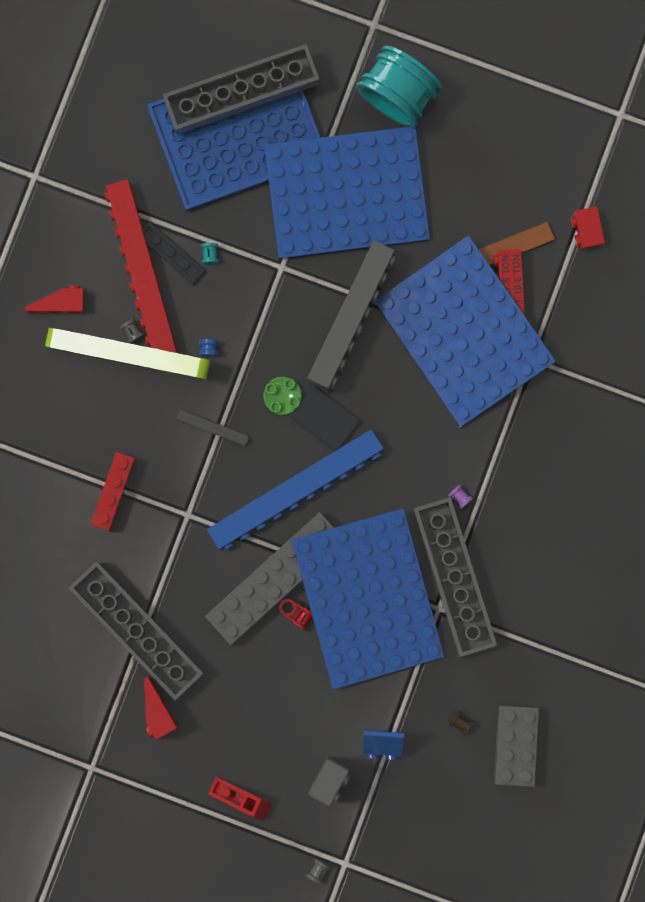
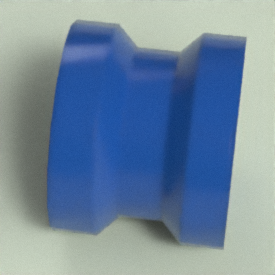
M199 340L201 345L199 356H218V351L216 350L218 340Z

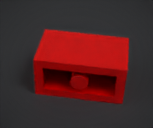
M597 206L575 210L571 217L572 228H576L577 235H574L576 246L580 247V251L603 247L605 242Z

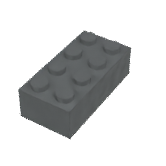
M498 706L494 784L535 787L539 708Z
M327 757L308 795L330 806L331 802L335 804L340 795L339 787L341 785L345 786L350 777L348 768Z

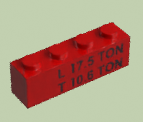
M521 249L498 250L497 255H494V267H498V274L496 275L525 316Z
M118 452L115 453L90 525L111 532L136 462L135 458Z

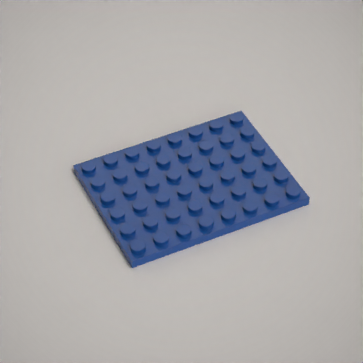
M303 91L176 135L164 99L147 104L186 211L268 182L264 145L320 138Z
M404 127L264 145L279 259L371 247L373 240L383 245H392L430 239L416 128Z
M469 235L375 302L460 427L556 362Z
M404 508L291 540L332 689L444 657Z

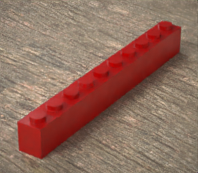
M127 179L106 185L105 197L107 203L111 202L112 209L109 210L112 221L116 220L117 227L114 228L117 239L121 238L122 245L119 246L122 257L126 256L127 264H124L127 275L131 274L132 278L130 287L132 293L136 292L137 295L135 305L137 311H141L143 317L140 318L142 329L147 331L148 336H145L147 347L178 353L149 248L145 242V234L142 231L143 227L131 184Z

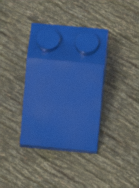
M364 730L362 754H366V758L378 759V755H386L385 759L397 760V756H402L404 733Z

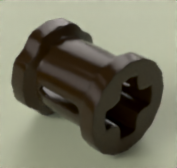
M457 711L449 725L455 726L463 732V735H466L474 721L468 720L461 715L460 711Z

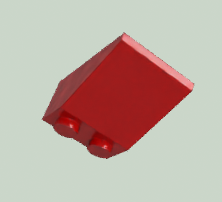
M151 677L144 678L146 723L148 725L146 730L151 738L155 737L157 740L179 728Z

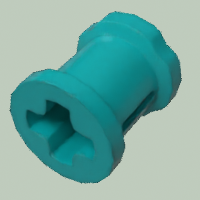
M218 243L201 244L204 254L202 264L212 265L219 263L216 250Z

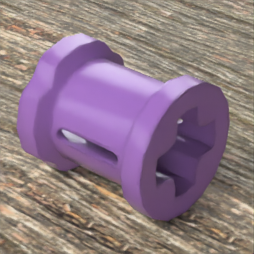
M460 484L448 494V497H452L459 505L458 508L460 510L473 499L462 490Z

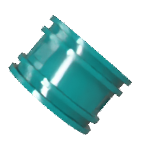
M385 45L382 47L381 53L375 57L376 64L369 74L365 73L362 75V81L356 84V89L367 102L390 119L403 126L415 128L417 121L423 117L421 111L429 100H435L437 93L442 90V85L431 71L413 57L397 48Z

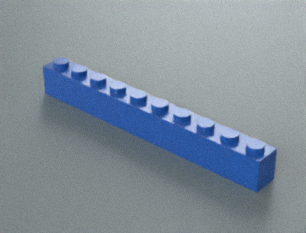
M371 429L211 526L207 531L218 549L221 550L223 548L226 551L234 546L233 542L237 539L242 541L251 535L250 531L255 528L258 531L267 526L266 522L273 519L275 521L282 517V512L289 508L291 511L300 505L299 502L306 499L308 501L315 497V492L322 488L323 491L333 485L332 481L337 478L341 481L349 476L348 472L352 469L357 471L364 467L365 461L370 458L372 461L382 456L380 452L383 451V447Z

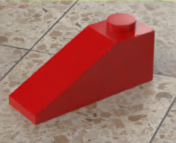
M70 285L69 288H63L26 306L25 311L27 314H84L85 291L78 285Z
M215 777L208 795L263 821L272 804L219 777Z

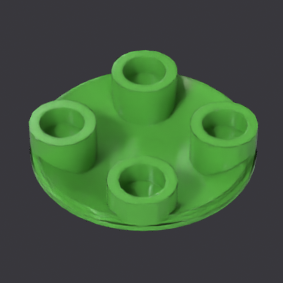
M277 377L266 385L263 397L270 411L275 414L286 415L298 408L302 393L299 385L293 379Z

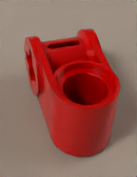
M285 599L279 604V611L283 616L291 620L292 623L302 630H307L306 626L313 618L311 611L291 599ZM285 602H290L293 605L291 613H285L282 610V605Z

